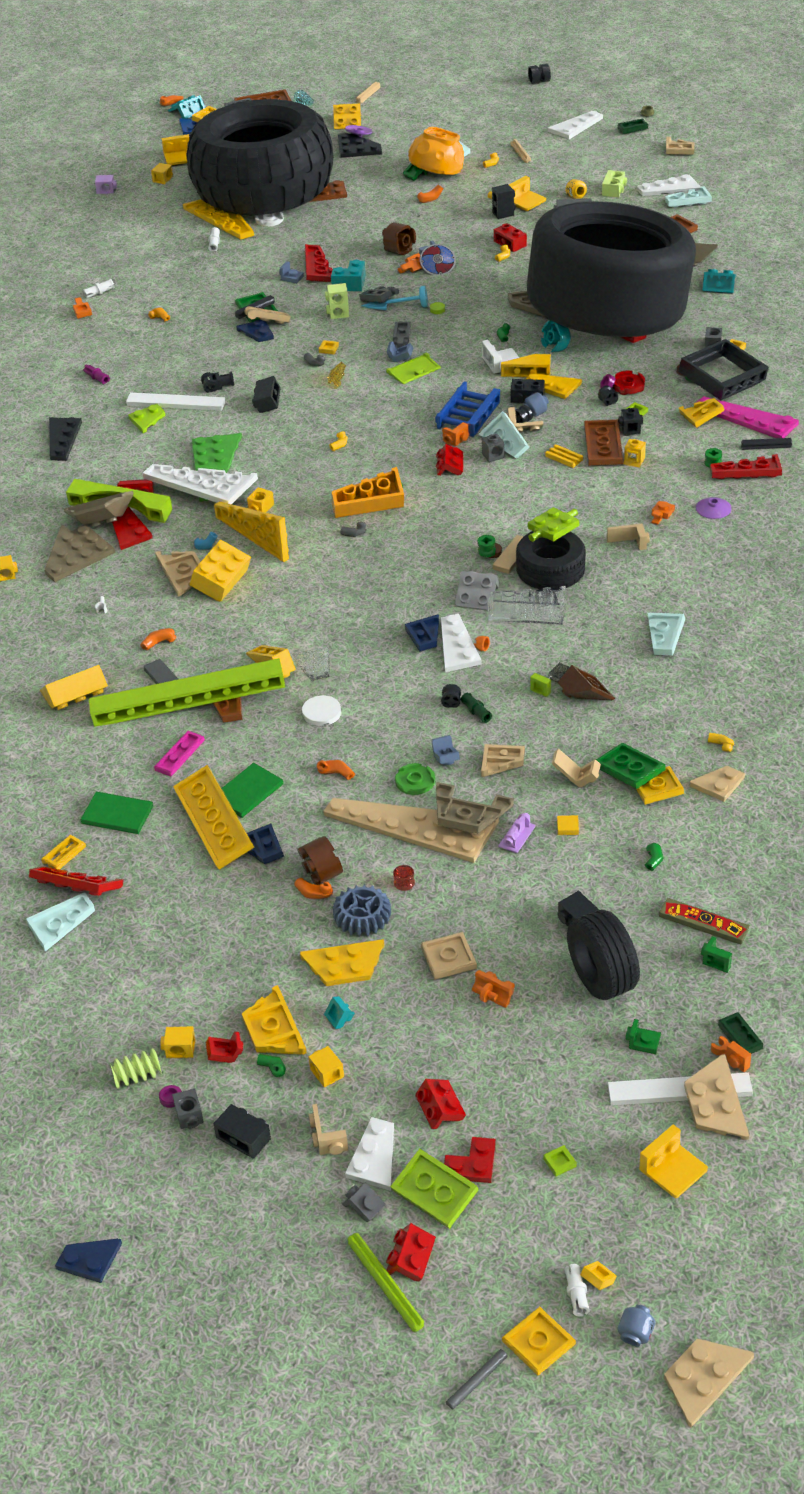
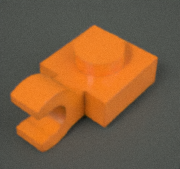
M417 253L406 258V263L400 265V268L397 270L399 274H402L408 270L413 273L423 269L420 264V254Z
M81 297L74 298L76 305H73V310L77 319L91 316L92 310L88 302L83 303Z
M658 501L652 509L651 515L654 516V519L651 523L658 525L662 518L668 519L674 512L675 505L665 501Z
M720 1036L718 1043L722 1046L711 1043V1052L719 1056L725 1054L731 1067L738 1068L742 1072L750 1068L751 1053L736 1042L729 1043L725 1037Z

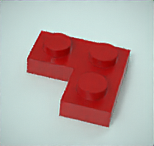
M472 1137L469 1156L445 1155L444 1164L471 1182L491 1183L496 1139Z

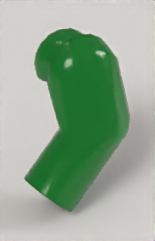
M504 323L497 330V336L501 342L508 341L507 335L511 326L507 323Z
M657 843L649 844L646 847V851H650L648 854L651 855V858L645 863V868L651 871L664 859L662 848Z
M264 1054L258 1055L257 1065L269 1067L275 1077H281L285 1074L286 1067L280 1057Z

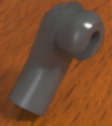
M308 352L304 354V359L309 365H324L325 357L323 355H318L317 358H314Z
M358 522L357 528L342 526L340 533L341 535L356 537L366 532L367 524L365 522Z

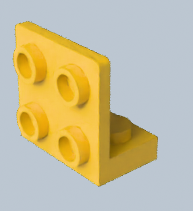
M360 104L333 105L334 129H345L349 125L361 126Z
M189 134L161 138L166 164L178 165L187 163L186 153Z
M524 176L509 184L515 191L514 204L520 209L529 211L546 201V197L530 191V177Z
M673 1124L640 1152L639 1170L671 1196L678 1198L708 1171V1166L680 1145L681 1130Z

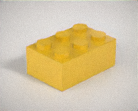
M220 539L193 570L190 586L221 602L248 570L251 556Z

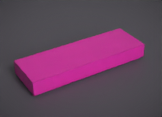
M187 731L154 766L155 771L171 777L205 741L204 736Z

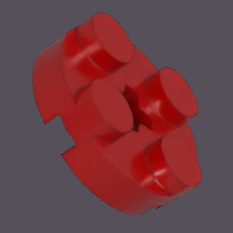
M626 370L615 374L613 389L619 392V394H635L644 390L645 377L638 372L637 375L633 374V371Z

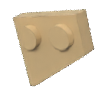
M667 136L666 154L694 155L695 143L678 139L676 142Z

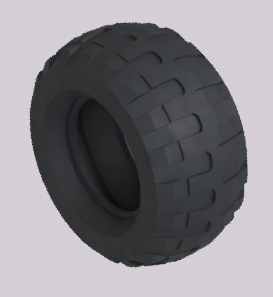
M279 99L239 102L210 112L190 132L186 153L188 173L200 198L218 210L240 215L278 213L299 207L311 201L328 185L334 158L331 136L322 116L301 103Z

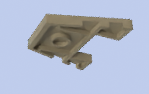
M436 783L438 825L449 829L454 828L478 834L514 805V798L496 795L491 805L452 798L455 789L454 785Z

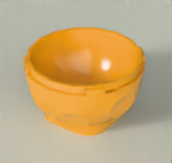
M428 127L412 142L408 151L409 161L418 168L433 173L445 175L460 173L464 162V150L459 142L460 135L442 128Z

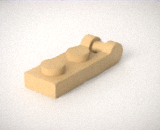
M250 306L245 308V314L250 319L260 317L263 321L272 319L280 324L290 322L291 316L284 312Z

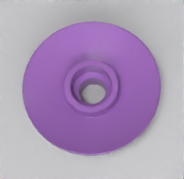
M349 125L345 127L346 131L360 137L372 133V129L364 126Z
M709 497L700 500L696 504V511L703 517L719 519L730 514L731 505L724 499Z

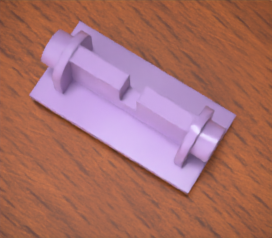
M523 813L518 816V819L513 823L498 847L514 853L519 852L536 827V825L530 823L529 814Z

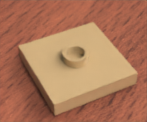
M463 932L421 943V949L434 980L477 969V963Z

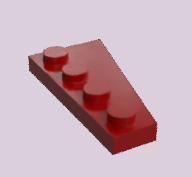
M305 244L306 280L331 282L333 269L329 267V262L325 259V254L320 245Z
M778 454L772 455V458L768 459L761 456L757 457L755 461L741 459L738 463L727 461L710 464V472L712 478L716 479L727 477L735 479L742 477L758 478L759 476L773 478L782 476V467Z
M128 506L123 516L117 517V521L112 522L121 550L153 538L152 533Z
M48 867L29 869V878L37 879L38 883L47 884L51 882L54 883L55 887L69 886L72 887L71 890L89 891L90 895H102V892L119 889L123 886L124 879L118 878L106 881L107 877L105 876L86 877V873H68L67 870Z

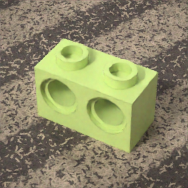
M608 170L602 183V196L619 197L624 192V186L627 185L625 172Z
M346 283L327 285L328 291H325V299L329 302V305H326L327 314H330L331 319L349 317Z

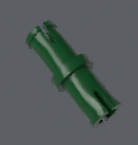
M468 692L462 695L461 702L469 708V712L472 715H476L483 723H487L492 719V713L484 707L480 700H476Z

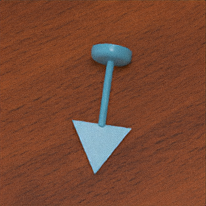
M424 285L419 288L418 296L390 300L387 298V301L383 303L374 301L361 306L387 310V304L420 299L421 306L426 308L428 307L426 286Z

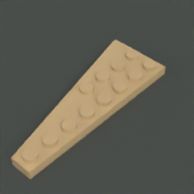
M332 798L323 811L326 817L472 863L475 862L499 823L498 818L480 833H468L463 830L449 829L438 825L437 810L339 798Z

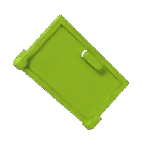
M425 352L419 357L395 367L387 368L386 373L393 376L400 383L406 384L441 369V366Z

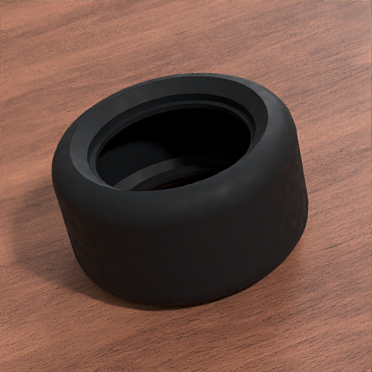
M601 201L565 204L543 214L535 225L527 277V295L538 312L553 322L573 330L611 337H636L654 334L675 325L686 310L696 254L695 241L691 233L679 222L667 215L647 208Z

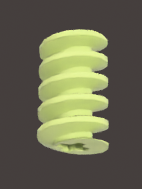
M153 1048L150 1049V1056L145 1051H141V1059L134 1053L132 1054V1061L127 1056H123L122 1064L116 1058L114 1059V1065L111 1066L117 1089L120 1088V1081L129 1086L130 1078L136 1084L138 1083L139 1076L144 1081H147L148 1073L151 1074L153 1079L156 1078L158 1070L161 1073L159 1060Z

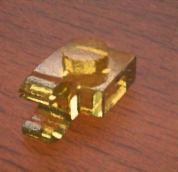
M342 361L330 371L328 376V383L333 382L335 385L334 389L341 385L340 379L345 374L346 365Z

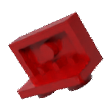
M445 443L443 448H440L436 454L437 475L441 476L444 470L461 475L463 473V451Z
M146 479L119 481L117 483V487L154 493V482Z
M425 1079L416 1092L415 1096L431 1129H437L442 1121H461L465 1118L466 1114L449 1080Z
M412 1223L408 1224L404 1229L400 1228L393 1239L395 1243L394 1249L389 1253L386 1260L388 1264L386 1271L389 1275L398 1271L414 1281H421L436 1237Z

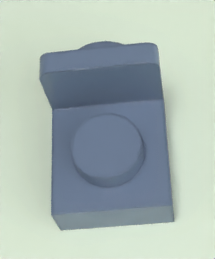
M288 261L279 269V274L283 281L297 284L304 277V272L295 269L291 270L290 262Z

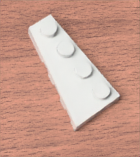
M590 111L548 127V132L571 139L603 119V114L597 111Z
M685 174L676 178L671 177L666 180L643 183L638 185L636 190L642 196L661 195V193H688L691 189L698 191L701 186L690 175Z
M455 614L441 617L445 672L481 665L482 660L460 615Z

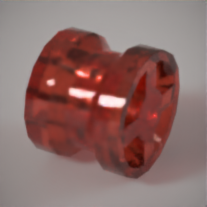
M400 865L394 869L393 877L396 889L401 891L412 889L415 884L414 869L408 865Z

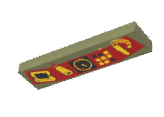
M668 897L659 911V917L740 945L743 943L750 925Z

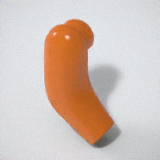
M177 95L161 96L160 105L169 106L183 100L184 97Z
M437 185L430 192L418 193L417 198L421 203L434 201L439 197L444 188Z
M171 628L153 631L142 641L140 646L145 650H149L163 640L173 642L176 639L175 631Z
M320 760L317 763V770L321 774L338 773L347 780L355 776L352 769L342 760Z
M298 878L294 883L300 893L309 899H324L330 897L333 893L329 882L315 885L303 878Z

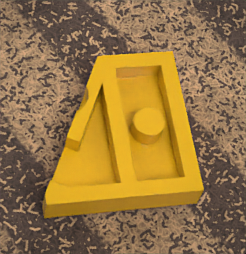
M715 398L693 403L694 407L684 409V406L678 408L679 412L696 428L724 411L723 405Z

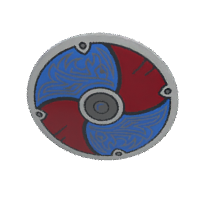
M433 244L422 251L420 264L423 270L430 275H443L453 270L456 264V257L449 247L442 244Z

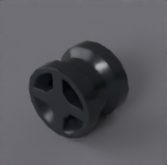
M606 385L599 390L598 398L606 406H609L618 401V393Z
M523 405L515 410L517 423H525L532 420L533 413L527 405Z
M448 684L443 687L441 704L444 707L457 708L460 705V687L455 684Z

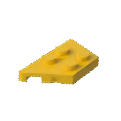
M384 939L301 951L300 957L302 961H305L310 966L314 974L320 977V980L326 986L370 980L374 967L378 963L381 950L384 948Z
M278 985L272 988V993L266 998L261 997L252 1007H249L242 1013L243 1022L256 1052L307 1054L304 1042Z

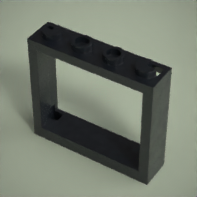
M724 339L682 357L678 372L721 401L764 381L769 367L729 340ZM723 356L746 372L720 382L699 368V366Z

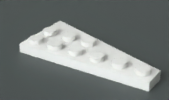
M152 464L143 472V479L216 503L220 501L232 504L258 479L257 473L242 475V472L236 471L235 474H228L225 470L198 468V471L190 470V467L173 469V466Z

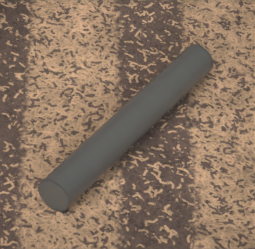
M500 1349L446 1401V1405L452 1410L458 1406L508 1357L506 1352Z

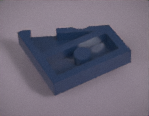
M256 320L255 322L236 326L238 332H244L246 336L253 338L257 342L274 339V335L266 321Z
M438 614L405 624V630L419 652L437 647Z
M116 1238L68 1244L55 1264L56 1270L102 1283L122 1245V1241Z

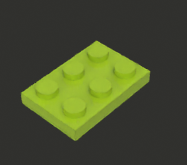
M420 1148L390 1186L392 1191L449 1229L479 1190L477 1185Z

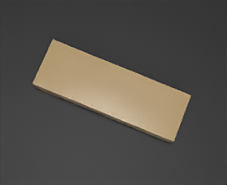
M516 535L494 562V570L507 574L516 566V547L523 536Z

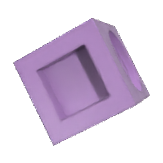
M96 175L95 186L97 194L114 193V189H117V181L114 180L113 175Z

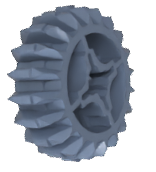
M365 884L363 887L356 885L354 889L348 887L346 892L341 891L340 896L336 897L333 906V918L338 928L341 927L343 932L349 930L350 935L357 932L359 937L362 932H365L367 936H369L370 931L377 934L378 928L384 929L385 924H388L391 915V903L386 893H382L381 889L375 890L373 885L369 888Z

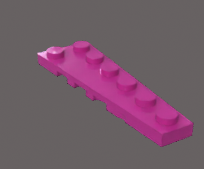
M703 396L697 402H703L712 398ZM717 400L723 405L724 411L716 417L774 438H785L799 425V420L794 419L792 416H782Z

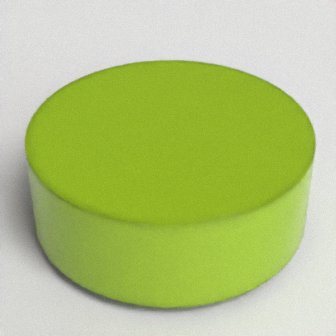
M441 302L430 304V312L432 314L444 313L445 304Z

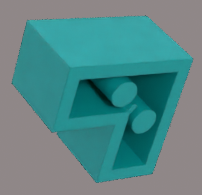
M356 259L349 262L348 268H333L331 284L346 283L347 291H362L366 277L365 261Z

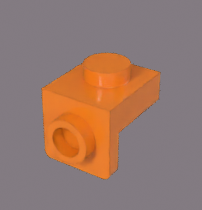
M464 422L453 430L447 427L442 429L443 441L447 444L457 446L469 437L468 424Z

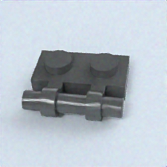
M379 286L359 294L361 301H378V303H383L387 301V298L399 294V289Z

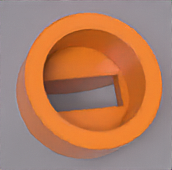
M478 636L475 638L476 644L474 643V646L477 650L486 651L489 648L490 639L488 636Z

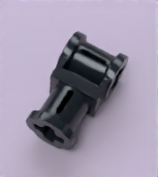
M232 371L224 375H219V372H207L201 376L204 391L207 393L222 390V386L235 385Z

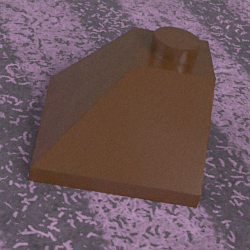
M573 665L570 666L558 681V684L563 688L561 690L562 693L569 698L573 696L577 699L611 701L615 699L594 675Z

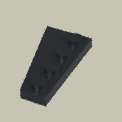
M49 417L50 460L67 461L82 424L81 418Z

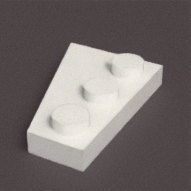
M371 1117L347 1168L346 1178L362 1183L366 1182L369 1185L391 1191L394 1123Z

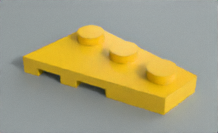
M531 373L526 378L545 380V393L566 399L582 384V379Z

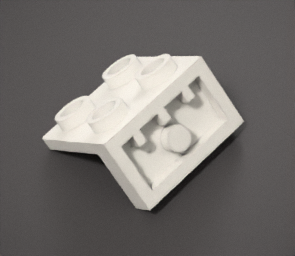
M489 340L482 341V358L494 374L501 372V362L519 358L512 348L496 351L494 345H491Z

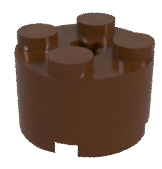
M393 222L382 231L385 251L406 255L413 250L411 247L416 242L414 228L406 224Z
M326 836L319 837L297 848L301 859H304V862L301 864L307 874L312 873L311 879L315 885H320L343 873L339 857L335 856L333 852L335 849Z

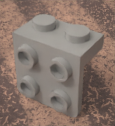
M461 571L455 601L456 606L491 610L495 589H499L500 585L498 576L491 573L482 574L474 571Z

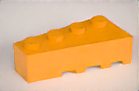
M397 467L392 468L387 473L381 472L369 480L368 478L363 479L361 483L356 485L350 484L332 491V507L335 518L404 507V492Z

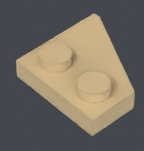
M485 744L481 777L523 766L525 746Z
M725 766L691 780L690 787L725 802L745 778V773Z

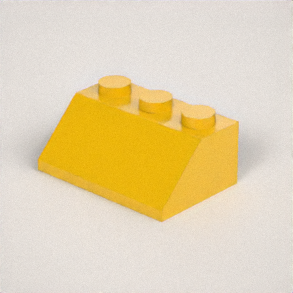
M97 665L47 684L40 689V692L51 709L57 707L60 710L68 707V702L75 700V703L86 700V695L93 694L94 697L104 693L103 689L108 685L100 666Z

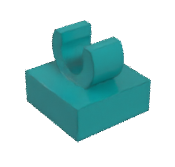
M340 996L332 997L324 1013L335 1029L342 1028L345 1022L350 1021L355 1014L354 1011L348 1008L349 1005L344 1003Z

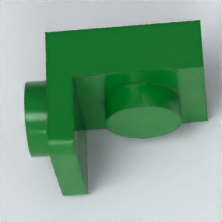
M410 163L404 170L403 175L415 181L421 173L427 175V172Z
M712 936L708 943L705 942L701 949V955L703 956L702 964L728 973L731 968L732 953L717 948L716 937Z
M634 1019L632 1027L628 1026L625 1039L629 1040V1049L656 1054L661 1039V1032L639 1028V1020Z

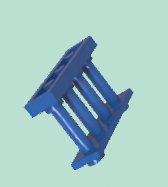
M464 381L442 410L437 413L435 417L437 429H441L445 423L458 426L464 422L468 424L469 436L474 437L500 403V389L494 388L488 395L467 391V382ZM465 397H468L476 400H481L484 402L479 404L471 401H466L463 399ZM458 406H462L471 409H476L477 411L469 412L456 408ZM457 415L465 418H470V420L463 421L455 418H450V416Z

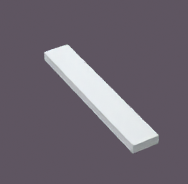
M130 392L126 404L127 406L149 407L150 405L158 404L161 408L222 411L225 397Z
M749 1072L731 1074L737 1096H752L753 1090ZM692 1076L608 1082L610 1105L686 1101L688 1099L684 1082Z

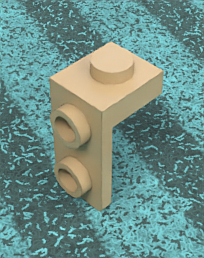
M509 407L506 411L507 416L519 432H523V429L536 431L540 430V427L543 426V421L517 423L515 407Z
M643 523L607 528V543L636 539L639 550H646L647 543L650 542L649 533L645 532Z
M560 749L555 751L552 765L578 787L593 783L599 777L601 764L596 760L580 768Z
M312 1104L313 1113L309 1114L310 1127L316 1128V1132L312 1133L314 1147H319L320 1155L330 1153L338 1155L343 1151H348L346 1130L322 1133L317 1104Z

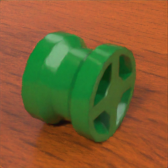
M717 448L707 449L705 451L706 459L704 464L710 468V464L722 462V451Z
M482 535L478 538V554L482 557L493 556L496 553L495 538L491 535Z

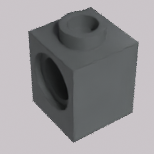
M706 327L704 348L722 340V328Z
M491 434L482 438V454L488 462L504 458V441L498 434Z
M195 1088L172 1094L181 1129L195 1128L199 1124L204 1123Z

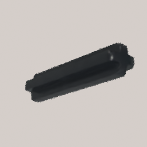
M269 295L235 311V317L239 320L246 317L245 308L249 306L262 309L275 303V298Z
M791 438L749 439L741 441V448L743 450L792 447Z

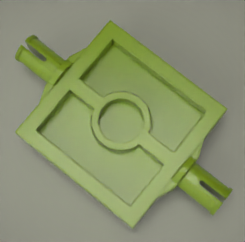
M553 507L528 522V529L534 531V533L529 535V540L534 542L536 539L543 537L555 541L579 526V519L575 518L578 515L577 509L573 508L569 512H563Z

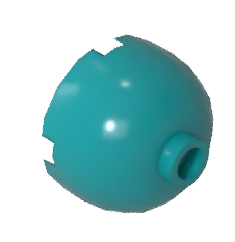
M547 321L542 328L544 338H541L542 345L546 348L549 344H556L551 349V352H560L566 349L571 340L569 328L553 321Z

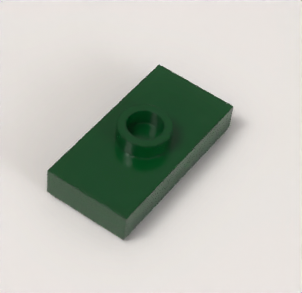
M642 118L618 123L617 128L622 134L648 129V123Z
M739 1012L718 1020V1026L731 1042H736L751 1054L763 1049L762 1041Z

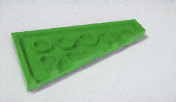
M242 433L192 439L196 471H198V468L225 470L227 473L233 461L235 451L238 448L239 441H241ZM199 497V501H200V502L210 501V500H207V499H204V498Z

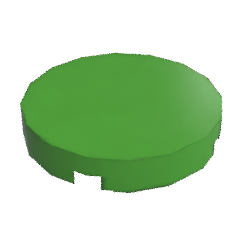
M419 763L407 764L401 767L395 775L396 787L405 794L419 795L426 793L435 784L434 771L430 767H424Z

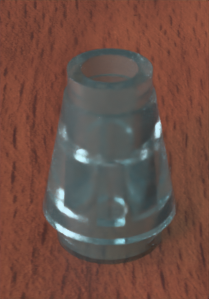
M297 90L295 92L294 99L296 102L308 106L314 103V99L304 90Z

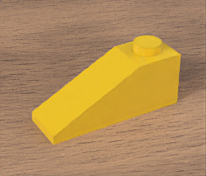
M532 354L501 362V377H528L531 373L550 375L551 354Z
M260 645L246 652L256 663L280 658L284 678L288 677L290 672L296 670L290 653L286 648Z

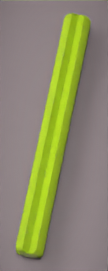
M354 1233L349 1236V1246L413 1332L424 1327V1320L360 1234Z

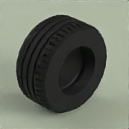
M531 531L517 544V574L525 584L539 590L554 588L555 590L565 589L577 583L584 575L586 563L585 545L571 531L555 541L541 537L534 542L529 540V535L534 533V531Z
M601 909L571 922L567 930L568 949L575 970L586 989L594 997L601 1000H609L633 990L640 978L639 960L633 942L618 917L610 911Z

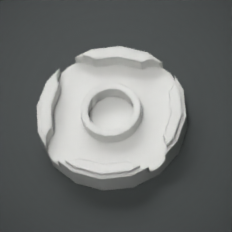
M282 212L255 215V222L258 225L268 227L278 225L284 219Z
M315 696L304 703L302 713L305 721L311 725L324 726V724H332L339 719L341 706L338 700L331 696Z

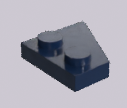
M271 823L247 833L254 845V848L248 851V853L263 864L284 857Z

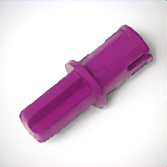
M87 364L84 366L83 371L90 375L93 380L96 379L102 384L110 381L109 375L103 373L101 369Z

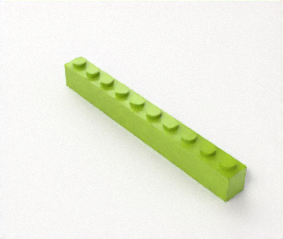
M280 658L89 698L90 715L94 727L285 688Z

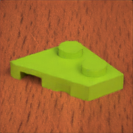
M158 404L141 410H136L128 414V417L142 433H145L149 426H154L158 420L165 416V411Z

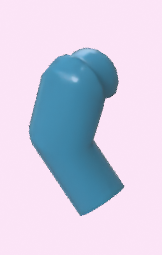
M210 532L205 540L196 538L194 540V547L198 550L210 549L218 535Z

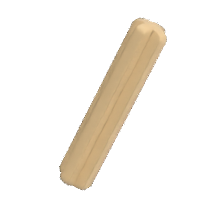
M374 82L356 97V103H363L380 89V83Z
M513 139L510 144L525 163L531 161L530 156L520 143Z

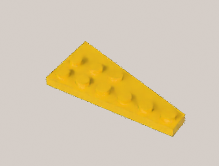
M202 199L183 204L184 210L240 240L254 236L253 229L240 214L218 210Z
M220 501L214 504L217 519L282 562L289 559L285 517Z

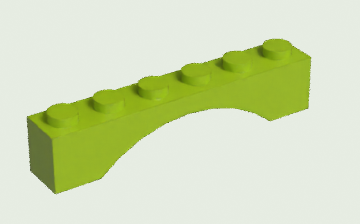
M75 478L66 491L68 503L71 506L133 491L134 495L128 507L138 510L148 520L165 523L173 510L170 496Z

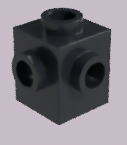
M638 408L621 409L618 424L619 427H622L624 435L641 434L643 415L639 414Z

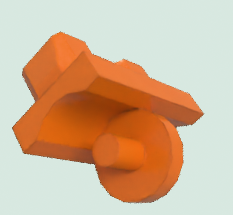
M481 970L476 971L472 991L480 995L479 999L481 1001L487 1002L491 1000L506 1008L510 1003L515 984L508 980L503 982L497 979L496 974L491 971L486 973Z

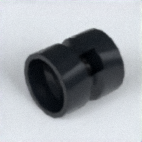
M548 63L540 64L539 67L537 65L528 67V77L531 84L539 83L540 80L542 82L550 81L551 72Z

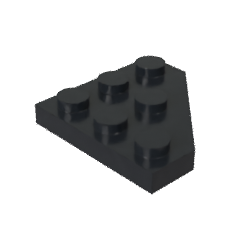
M342 133L338 135L341 158L382 155L381 144L354 134Z

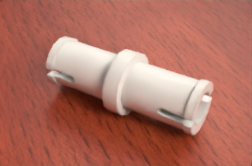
M216 227L211 229V234L208 238L209 251L218 250L220 230Z
M111 279L100 284L95 283V286L83 289L84 296L88 299L97 294L101 295L105 291L114 289V283Z
M570 1264L571 1272L568 1266L564 1269L568 1283L566 1291L567 1295L571 1298L573 1314L581 1317L584 1316L582 1308H584L586 1315L590 1312L586 1298L587 1286L583 1283L582 1276L580 1275V1266L578 1264Z

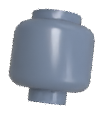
M536 392L527 397L523 405H527L531 409L533 416L536 417L547 411L549 401L545 395Z
M637 1304L635 1307L625 1308L617 1330L621 1335L622 1341L639 1347L640 1344L648 1343L656 1321L647 1307Z

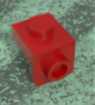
M235 1031L230 1039L208 1037L205 1042L208 1060L232 1063L236 1061L238 1055H241L243 1051V1041L240 1039V1033Z

